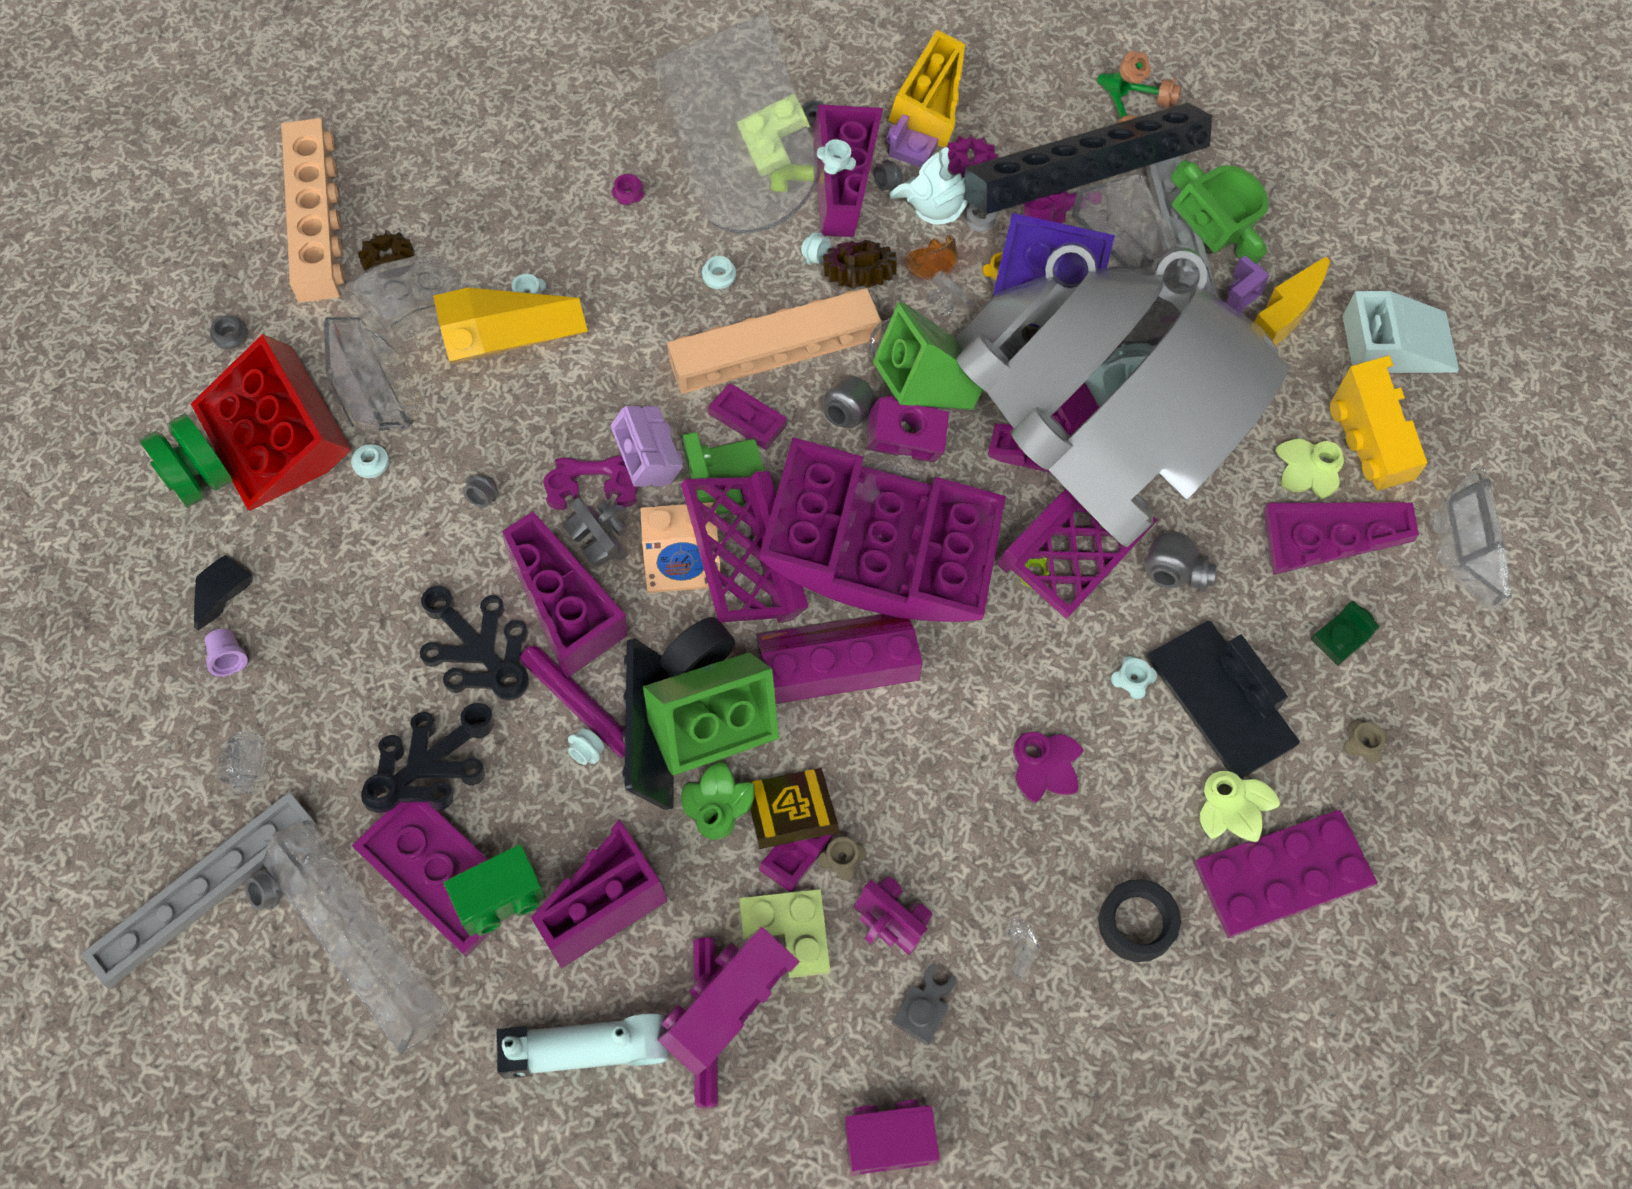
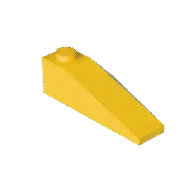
M469 287L433 295L439 326L451 364L588 332L581 302L578 297Z

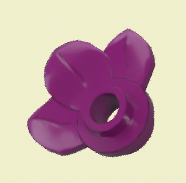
M1038 732L1022 734L1016 740L1013 748L1014 758L1019 764L1015 775L1018 788L1033 803H1037L1043 797L1046 789L1060 795L1076 794L1078 791V779L1071 762L1078 759L1084 752V749L1073 738L1062 734L1046 737ZM1034 746L1039 750L1040 755L1034 758L1030 757L1026 753V748Z

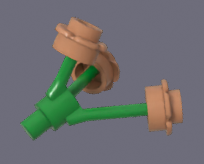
M1135 51L1128 52L1120 63V72H1112L1110 74L1102 72L1097 78L1098 85L1103 86L1109 92L1121 118L1117 123L1137 118L1135 115H1127L1121 97L1126 96L1130 90L1158 95L1157 105L1165 106V109H1168L1171 104L1177 105L1182 87L1181 85H1176L1177 79L1173 77V80L1163 79L1160 88L1139 84L1144 79H1147L1151 73L1149 58L1141 51L1137 53Z

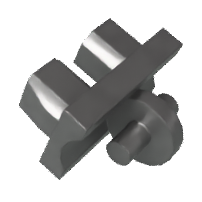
M579 497L570 504L575 512L562 526L577 542H580L590 532L594 535L595 539L582 549L583 554L591 564L600 567L613 557L620 561L629 555L612 533L614 530L618 536H621L627 531L623 522L626 520L628 512L622 505L610 507L607 502H602L598 506V510L601 512L599 516L591 505L586 506Z

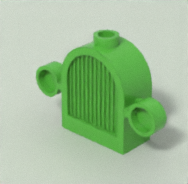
M1189 161L1180 162L1172 172L1171 179L1178 188L1182 189V192L1171 205L1214 254L1236 243L1238 257L1246 256L1257 264L1267 252L1263 239L1253 229L1257 222L1265 215L1269 206L1268 196L1262 184L1252 174L1236 166H1219L1205 174L1196 163Z

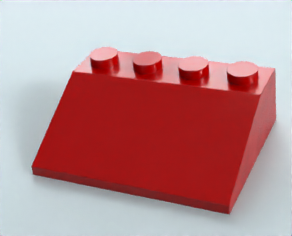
M264 334L258 337L190 403L222 464L231 476L232 482L244 505L249 511L328 473L352 450L293 347Z

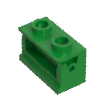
M521 844L443 882L461 924L470 936L476 933L479 936L489 934L501 926L500 921L514 914L517 916L526 915L537 909L540 905L539 902L546 899Z

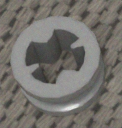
M970 204L966 216V222L970 229L977 232L991 230L995 225L997 212L985 214V219H978L977 213L982 211Z

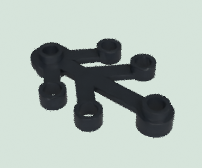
M433 586L423 593L421 604L425 613L432 619H442L466 647L440 646L436 642L426 643L421 647L419 653L422 662L429 667L438 666L442 662L482 663L490 672L465 673L460 668L449 669L443 676V683L446 689L452 693L462 692L465 688L492 689L494 694L502 700H515L521 697L529 686V676L526 670L520 666L522 643L526 641L528 631L526 630V625L518 620L511 621L505 626L504 635L506 636L507 647L503 663L494 653L498 619L503 615L505 609L501 598L489 595L481 601L480 609L483 617L479 637L454 610V600L447 588ZM436 602H446V605L443 608L438 610L433 609V605ZM490 603L499 604L496 611H486V607ZM514 628H521L523 630L522 634L516 638L509 636L510 631ZM428 651H439V654L436 658H425L426 653ZM455 675L461 676L462 681L460 684L455 686L449 684L451 677ZM509 677L517 679L514 686H503L505 679Z
M473 703L466 706L460 715L462 725L428 750V739L436 731L434 718L428 712L415 714L410 721L413 732L407 766L394 774L395 763L405 753L402 740L396 735H388L382 738L378 744L380 760L377 774L366 780L361 791L363 805L374 813L391 811L400 802H429L430 806L436 810L448 808L453 802V794L447 783L436 782L430 787L408 785L417 778H461L463 783L470 786L481 783L485 777V771L479 759L468 758L464 761L441 760L472 737L476 739L484 738L491 732L494 727L491 709L483 703ZM478 721H482V722H483V723L480 724V725H473L474 723H476V722H478ZM421 722H429L424 728L417 727ZM391 746H397L393 751H386ZM470 769H477V770H478V771H477L476 773H474V774H471V775L466 774V772L469 771ZM383 793H388L387 795H385V796H383V797H378L379 795H381V794H383ZM439 793H446L441 799L434 798Z

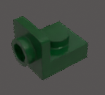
M1351 601L1339 615L1316 632L1311 640L1339 666L1373 637L1379 629V625L1368 610L1360 607L1355 601Z

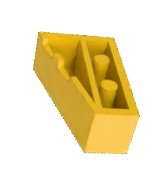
M939 30L935 31L897 93L888 121L897 125L902 114L909 116L908 129L937 138L938 146L947 147L955 126L959 81L962 74L965 44Z
M1390 355L1350 366L1330 402V412L1333 419L1341 423L1346 432V442L1349 449L1356 451L1362 462L1364 477L1368 481L1373 482L1377 491L1416 480L1427 465L1413 420H1405L1399 400L1405 398L1402 388L1394 389L1387 368L1394 366Z

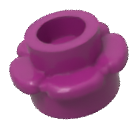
M633 174L620 175L614 182L612 196L618 199V202L622 205H631L633 202L638 203L644 197V191H642L644 185Z

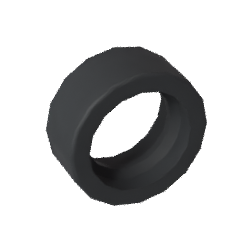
M708 617L690 626L670 643L660 659L661 666L670 677H674L724 661L735 646V638L722 623L718 622L717 618Z
M1145 879L1128 880L1112 890L1101 906L1098 922L1100 934L1107 947L1120 958L1132 962H1149L1162 956L1176 940L1181 926L1179 907L1171 893L1157 883ZM1140 897L1151 901L1157 906L1162 914L1163 928L1160 936L1155 941L1139 945L1130 942L1120 934L1116 927L1115 915L1117 908L1123 901L1129 898Z

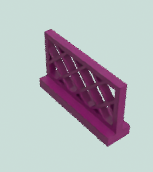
M756 471L751 477L685 479L681 483L718 622L777 618L778 623L794 620L809 606L803 586L784 577L763 561H761L762 575L745 564L750 554L760 560V550L776 498L770 472ZM730 489H740L744 501L743 507L726 495ZM696 490H704L715 499L710 509L698 500ZM719 504H722L737 516L731 525L714 513ZM741 520L751 527L754 537L752 541L735 529ZM708 521L725 533L720 543L707 534L705 525ZM729 538L746 550L741 559L724 547ZM717 556H720L735 568L729 578L717 569L715 563ZM739 572L756 584L750 594L733 582ZM760 588L771 596L773 607L767 608L755 599ZM727 591H730L744 602L740 610H728L724 596Z
M1065 488L1006 549L996 564L1006 573L1010 570L1014 571L1067 619L1158 519L1153 516V524L1128 547H1125L1118 541V553H1103L1101 537L1113 536L1106 529L1100 528L1099 522L1091 514L1092 528H1075L1073 514L1075 512L1088 511ZM1065 522L1067 523V528L1061 527ZM1053 535L1068 536L1070 552L1052 551L1051 537ZM1076 536H1093L1094 552H1078ZM1044 545L1045 551H1038ZM1047 558L1046 568L1047 571L1049 570V576H1036L1025 564L1030 559ZM1053 559L1071 560L1072 576H1055ZM1079 560H1096L1097 576L1080 577ZM1104 561H1110V562L1104 567ZM1056 584H1073L1075 599L1070 605L1057 595ZM1081 584H1087V587L1082 591Z

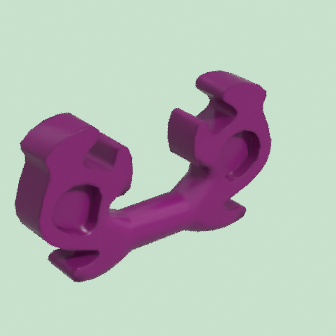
M613 456L605 460L579 461L567 457L555 459V464L558 469L547 473L543 479L547 494V505L556 510L567 509L566 500L563 498L572 495L573 499L576 500L580 496L578 482L573 479L581 475H606L611 477V479L605 480L604 483L606 499L609 500L613 494H617L619 497L616 498V503L624 508L630 507L637 502L636 494L640 487L633 486L622 456Z

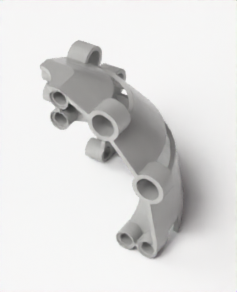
M1067 242L1056 247L1049 256L1045 268L1046 276L1003 290L992 297L957 335L956 340L962 352L956 357V361L969 378L989 394L1014 428L1011 431V435L1025 454L1040 467L1049 470L1103 528L1122 545L1128 547L1153 524V512L1138 493L1160 473L1187 500L1230 455L1258 421L1281 387L1289 366L1279 357L1274 342L1261 326L1204 288L1207 282V270L1204 260L1198 252L1184 247L1171 249L1158 261L1156 271L1108 269L1096 267V259L1092 251L1084 244ZM1069 252L1078 253L1084 257L1088 264V274L1079 283L1067 284L1062 282L1054 270V264L1058 257ZM1179 258L1190 259L1197 265L1199 270L1195 283L1183 290L1171 288L1163 278L1167 265ZM1158 296L1173 303L1181 311V314L1171 328L1120 387L1070 436L1054 419L1052 414L1119 346L1146 314ZM1033 323L1040 326L1041 329L1031 339L1025 336L1023 329L1026 325ZM1020 346H1023L1020 351L1017 350Z

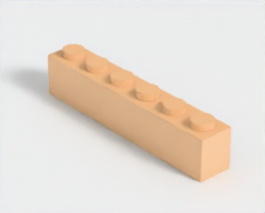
M867 288L857 291L851 290L839 296L824 300L817 299L806 305L791 309L784 308L776 313L762 317L747 318L740 323L729 326L714 327L707 332L692 336H681L676 340L667 342L669 362L680 393L683 394L880 339L881 319Z

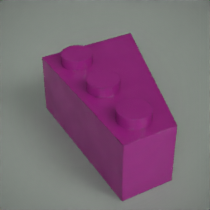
M620 819L611 828L612 833L597 850L593 848L585 857L586 862L572 878H566L531 917L561 969L668 902L660 880Z
M762 926L736 946L733 942H730L715 959V962L720 966L710 977L705 972L690 988L688 992L693 998L685 1008L678 1004L661 1023L666 1030L657 1041L693 1075H697L709 1067L743 1028V1023L759 1003L762 1002L764 1004L772 994L770 990L781 976L789 971L791 972L800 962Z

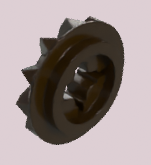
M386 230L384 235L377 236L373 233L370 241H362V250L358 252L360 264L366 273L376 278L386 279L404 273L411 266L414 260V249L410 239L404 238L401 232L391 234ZM389 248L391 249L393 254H385L383 255V257L380 256L379 251L386 252L389 250Z

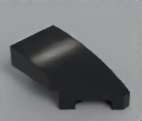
M226 555L216 560L196 576L194 628L198 631L223 613V604L245 590L252 583V574Z

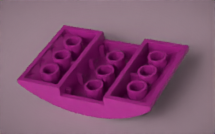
M795 437L792 438L760 550L759 559L804 588L863 610L923 621L965 622L983 619L1006 496L935 477L932 485L862 466L863 456Z

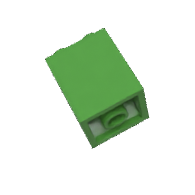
M898 302L873 363L899 404L973 410L979 396L983 392V389L973 382L957 363L956 357L962 350L956 338L906 303Z

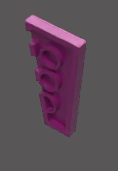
M1413 502L1267 503L1264 508L1273 575L1414 542L1419 536Z

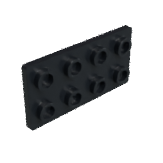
M1206 621L1149 653V662L1226 769L1235 773L1241 779L1299 745V739L1278 712L1288 698V695L1242 634L1227 643L1212 622Z
M636 638L627 640V654L624 657L626 691L624 692L623 700L626 708V718L623 731L625 766L622 770V778L627 791L664 810H669L674 807V776L667 767L648 723L643 686L671 677L661 666L660 659L662 656Z

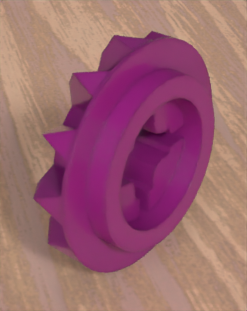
M972 133L968 138L958 136L956 141L949 142L947 147L950 160L948 169L954 175L961 173L963 178L965 177L966 167L996 159L998 156L995 153L994 144H987L985 137L974 139ZM969 149H972L975 155L973 163H970L967 153Z

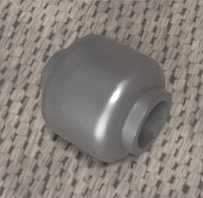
M846 375L840 378L823 397V408L827 419L832 424L843 428L858 426L870 414V409L875 404V395L870 385L862 378L854 375Z
M1168 532L1158 535L1153 540L1145 560L1147 574L1155 584L1164 588H1175L1185 585L1190 581L1195 564L1199 558L1198 547L1187 535L1180 532Z

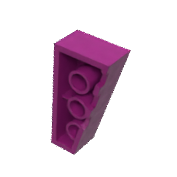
M818 104L813 129L820 229L823 236L854 237L883 108ZM831 140L846 142L851 148V157L856 161L854 169H843L836 174L827 173L824 170L825 164L822 159L817 157L818 148L825 147Z
M534 511L502 531L507 556L566 679L628 636L626 614Z

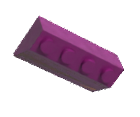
M879 614L756 634L761 661L772 668L776 704L920 681L923 663L915 628L910 619Z

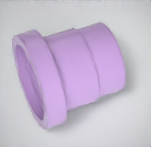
M217 629L205 637L208 654L206 665L212 675L226 677L245 668L248 662L246 652L243 648L239 647L238 641L231 630Z

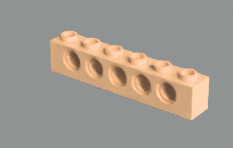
M321 118L281 123L290 285L298 303L340 297L339 285L345 284L343 267L337 260V257L343 256V248L340 237L336 236L335 231L341 229V221L338 210L334 209V203H339V194L336 183H332V177H337L335 159L333 156L330 157V152L336 151L332 131H326Z

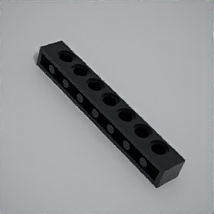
M1185 103L966 167L965 200L987 215L1210 147L1213 116L1190 103Z

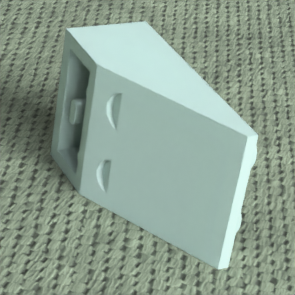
M1355 291L1343 314L1352 366L1390 355L1394 366L1387 368L1389 373L1458 372L1459 367L1445 311L1392 291Z

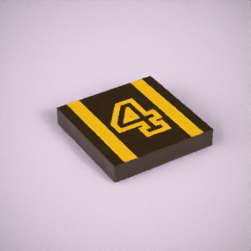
M822 768L748 782L755 785V795L750 813L759 849L839 833L837 818Z

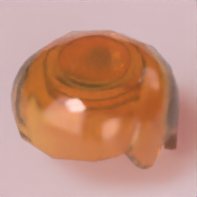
M951 234L947 235L946 244H942L936 238H933L927 248H918L909 252L906 257L909 271L915 277L922 280H937L947 276L953 271L958 262L956 240Z

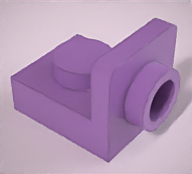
M902 114L897 125H891L887 135L886 143L890 144L889 157L922 167L933 155L938 145V139L908 129L909 116Z
M1243 256L1240 258L1233 274V278L1236 281L1227 291V295H1229L1227 304L1239 312L1244 310L1262 295L1270 275L1248 257Z

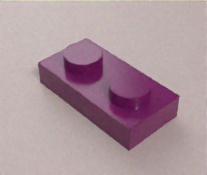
M731 383L724 388L708 407L710 416L747 439L756 440L757 445L765 450L771 446L787 426V418Z

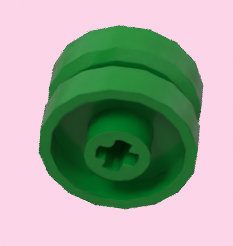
M186 413L169 422V431L178 443L174 448L164 435L158 431H154L138 440L153 460L150 464L169 491L174 490L186 508L204 499V492L194 478L198 474H200L209 488L216 491L233 481L215 452Z

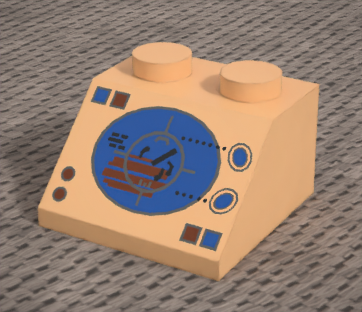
M714 502L703 504L710 509ZM687 505L640 508L647 593L709 588ZM708 521L705 525L707 534L718 542V529ZM717 556L715 563L717 569L721 572L720 556Z

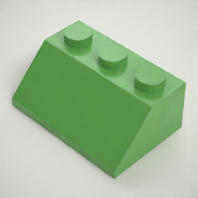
M750 652L643 686L648 723L667 767L673 776L779 739L772 668Z

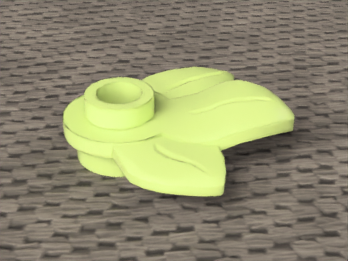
M1293 439L1280 444L1276 448L1275 452L1289 464L1281 477V486L1284 489L1292 492H1303L1312 488L1313 492L1320 499H1325L1336 492L1340 484L1338 472L1344 464L1343 452L1337 444L1323 441L1314 445L1304 439ZM1319 457H1326L1330 463L1322 461Z
M1218 771L1209 776L1205 782L1204 794L1207 801L1200 812V822L1210 839L1219 837L1228 829L1242 839L1258 842L1262 831L1261 812L1278 808L1280 801L1276 793L1260 780H1241L1238 775L1230 771ZM1221 784H1227L1232 788V792L1228 795H1221L1217 791V787Z

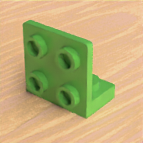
M697 432L683 435L685 457L691 479L751 477L756 471H764L757 443L754 439L708 448L707 444L701 446ZM730 489L726 495L743 507L744 501L740 489ZM696 490L697 498L700 502H715V499L704 490ZM719 504L716 509L717 515L731 512L722 504Z

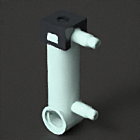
M642 1014L627 1017L624 1021L530 1030L527 1026L496 1029L497 1073L503 1079L532 1077L534 1076L533 1073L620 1064L641 1066L667 1062L669 1060L668 1050L657 1041L666 1030L661 1024L666 1016L661 1014Z

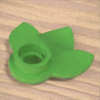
M718 761L705 771L700 784H684L681 792L682 808L687 816L696 820L697 829L704 837L710 840L722 839L732 833L736 819L747 813L751 808L755 795V785L748 782L735 784L730 768L723 761ZM718 813L717 820L710 824L711 818Z

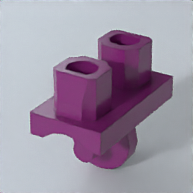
M890 876L885 877L878 883L871 879L863 887V892L854 905V908L862 914L860 921L870 929L864 940L868 944L873 945L881 938L890 947L896 944L905 953L910 955L928 930L926 926L932 917V912L922 903L917 902L906 910L897 902L903 892L901 885Z

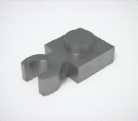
M931 964L925 972V989L922 991L912 985L891 1023L926 1045H929L949 1008L948 1005L939 1001L941 996L948 995L956 984V976L951 975L948 983L943 986L935 984L932 978L937 969L935 964Z

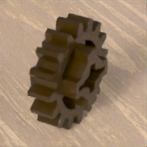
M870 240L857 243L854 241L843 244L839 243L837 244V249L829 248L828 253L823 254L824 277H829V282L839 281V286L841 287L846 286L853 289L858 286L870 288L875 285H883V280L891 281L893 275L897 274L896 252H891V247L889 246L881 248L880 243Z

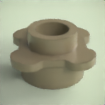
M1360 720L1351 722L1348 726L1350 731L1349 740L1343 745L1344 751L1350 756L1359 755L1365 757L1370 763L1379 762L1383 757L1381 748L1387 740L1385 730L1370 722L1363 723ZM1362 739H1367L1369 744L1365 745Z
M837 833L832 836L827 851L820 853L819 864L822 868L832 869L838 873L839 879L847 881L853 878L854 869L857 864L866 859V850L863 846L857 845L853 840L847 838L845 834ZM842 853L845 854L846 859L840 860L839 855Z

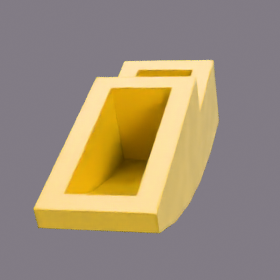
M1326 256L1274 288L1266 306L1267 308L1258 313L1254 322L1263 328L1275 346L1298 326L1309 311L1330 264V260Z

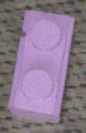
M625 406L621 409L610 426L633 486H649L651 484L652 486H664L670 484L683 468V459L681 453L674 446L670 436V425L664 421L659 407L644 406L641 408L640 406Z

